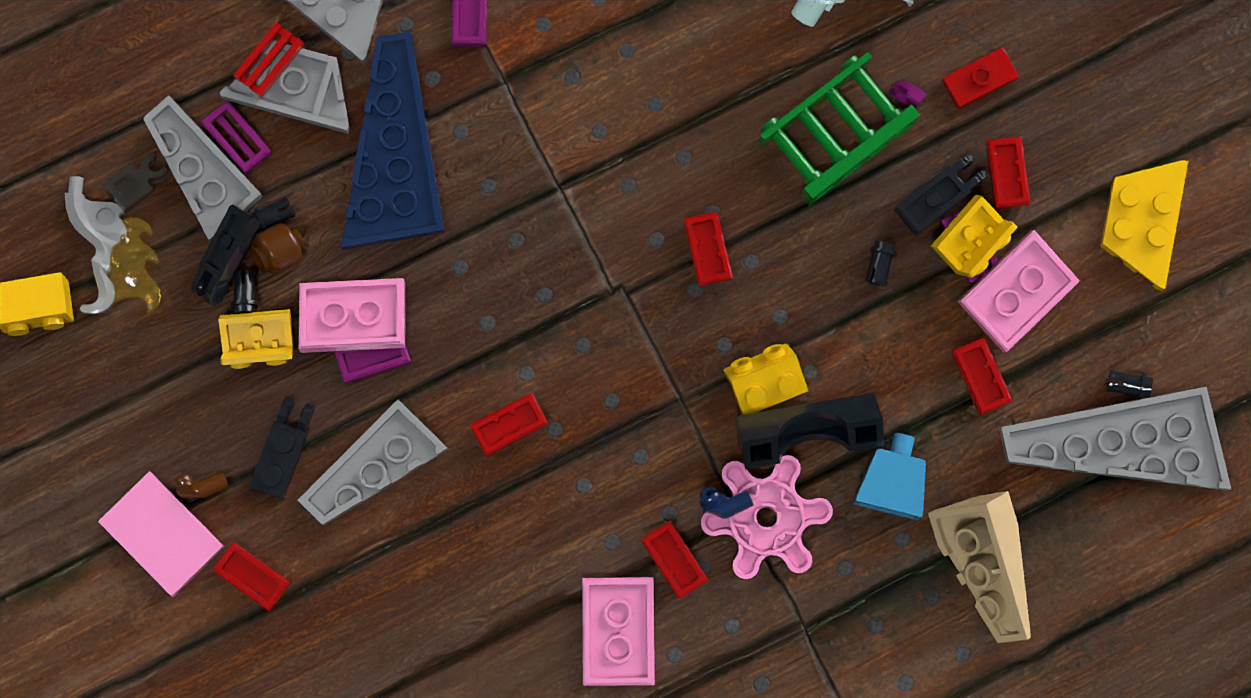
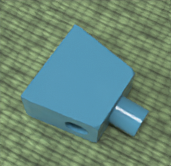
M894 433L890 451L883 449L875 450L856 492L853 505L916 521L922 518L926 461L911 457L914 437Z

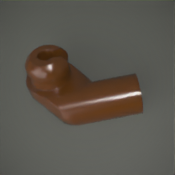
M222 472L195 483L190 474L181 475L174 480V485L177 488L176 494L182 499L206 498L228 489V482Z

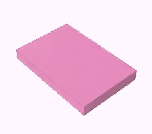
M1031 230L957 302L1002 352H1008L1080 280L1035 230Z
M404 278L299 283V350L301 353L405 348Z
M150 471L98 521L172 597L178 594L225 547Z
M653 577L582 578L583 686L655 685Z

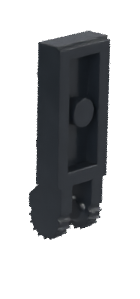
M971 153L952 167H946L895 207L894 211L915 237L969 196L970 191L988 178L989 175L985 170L977 172L965 184L957 176L973 164L975 158Z
M233 204L229 206L199 263L200 267L191 285V290L194 294L201 297L204 295L205 301L210 305L216 306V304L219 305L229 290L228 283L255 235L261 220Z
M288 396L284 398L278 412L277 421H274L249 485L250 489L282 500L285 499L309 435L307 430L315 408L314 405L306 403L301 411L297 429L289 427L286 424L294 407V398Z

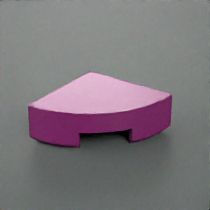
M897 80L889 89V94L908 108L912 105L916 110L923 103L927 95L918 87L902 80Z

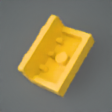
M975 195L934 241L931 247L956 274L973 278L987 268L989 259L997 250L1002 249L1009 243L1011 234L1017 229V226L1012 221L1004 220L983 196Z
M290 309L219 316L218 321L223 351L221 365H231V368L241 369L250 367L254 362H266V365L276 366L285 364L287 360L292 359L295 347Z
M788 344L769 346L763 353L752 358H739L732 362L731 366L724 369L725 376L731 384L742 415L756 413L808 392L798 358Z

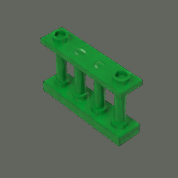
M868 52L860 58L856 55L851 57L841 66L842 72L783 118L778 120L777 117H774L760 129L762 132L758 141L760 147L763 149L770 142L774 141L805 179L804 184L806 187L803 189L801 197L809 206L813 205L916 125L920 114L912 105L904 111L900 107L896 109L864 71L869 67L872 59ZM852 79L856 81L885 116L884 122L886 125L877 132L873 128L869 129L838 92L840 88ZM826 99L859 138L857 140L859 146L850 153L847 149H841L811 112ZM799 120L832 158L830 163L833 166L824 173L820 170L816 171L784 133Z

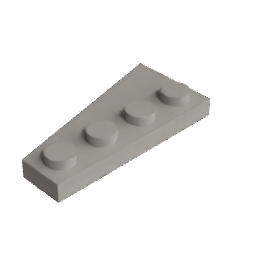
M167 96L143 118L210 242L230 205L233 204L248 211L263 197L170 96Z
M397 400L298 501L325 526L449 449Z

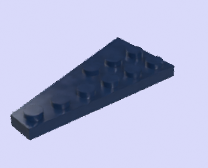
M411 31L377 37L368 96L364 108V120L352 178L350 202L346 213L345 231L341 243L342 250L445 233Z

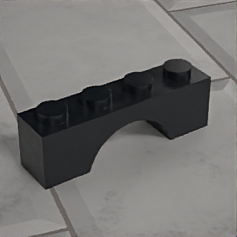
M874 393L735 416L738 445L745 469L780 464L787 450L796 444L809 440L833 441L844 446L849 451L885 446L883 417Z

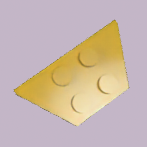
M1185 160L1115 177L1112 180L1100 247L1112 256L1119 257L1126 267L1134 273H1140L1153 283L1152 287L1159 291H1163L1167 283L1188 161Z

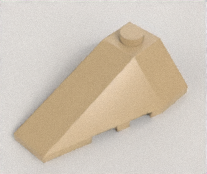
M1009 492L981 495L929 512L928 515L939 549L944 557L949 555L959 572L956 576L961 585L967 584L976 599L975 607L997 643L1022 641L1031 638L1019 527Z

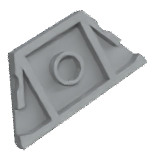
M285 0L362 64L367 62L372 35L375 33L377 16L381 10L383 0Z
M274 41L268 50L263 54V56L259 59L255 66L246 75V78H248L252 74V72L265 58V56L269 53V51L273 48L277 41ZM285 45L275 60L256 81L255 84L257 86L263 82L292 45ZM302 48L263 98H260L236 79L229 87L225 86L220 93V97L224 100L347 134L350 131L339 64L336 57Z

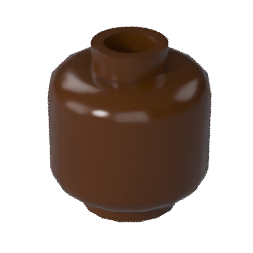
M278 223L254 237L253 247L250 248V252L254 262L262 272L268 271L273 275H278L302 260L301 248L305 246V243L296 228L291 230L286 225Z

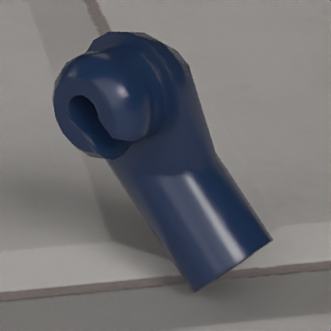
M707 487L700 493L701 507L706 512L722 519L730 518L754 506L747 490L730 498L716 492V489L713 487Z

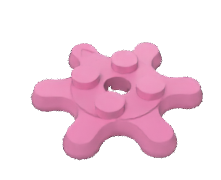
M783 456L780 464H775L772 474L764 479L753 477L741 462L731 461L727 463L722 470V479L731 489L732 496L747 490L754 506L726 519L708 512L701 518V527L706 534L710 536L727 534L736 539L739 551L732 566L734 573L742 579L754 577L759 570L761 561L771 555L782 558L792 572L803 573L811 567L812 556L802 544V532L809 525L827 523L833 515V508L828 500L824 498L806 500L797 494L795 482L800 474L801 466L799 461L793 456ZM770 508L775 512L777 520L773 526L763 527L758 524L756 515L760 509Z

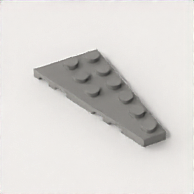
M1207 387L999 428L1006 462L1010 464L1224 491L1231 490Z

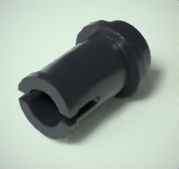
M286 196L263 208H253L254 212L250 214L261 220L256 231L257 233L291 217H295L292 207L282 212H277L290 206Z
M875 241L874 247H870L869 251L872 252L867 278L865 279L866 283L887 287L892 258L897 256V253L894 252L895 245Z
M245 270L244 284L242 271H235L233 274L234 301L231 302L230 307L234 309V314L255 312V309L258 308V302L255 301L256 273Z
M1110 370L1108 379L1122 381V384L1107 382V392L1137 396L1138 400H1141L1143 397H1150L1153 384L1152 377H1147V374L1144 372L1141 375Z

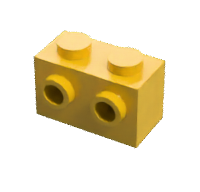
M61 272L0 283V329L3 333H8L10 336H21L28 334L29 329L43 327L45 330H55L64 327V323L74 321L69 281Z

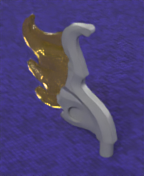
M70 176L68 193H65L66 210L69 220L76 231L92 243L96 249V254L91 259L99 290L98 299L93 304L81 305L80 311L84 314H101L108 311L115 302L137 297L147 302L146 312L148 314L152 313L160 303L161 294L157 283L145 270V264L149 260L157 265L160 262L156 253L148 245L144 244L139 237L143 232L150 236L154 235L150 225L138 218L121 220V216L125 215L126 210L120 205L112 202H95L85 199V196L82 194L84 178Z

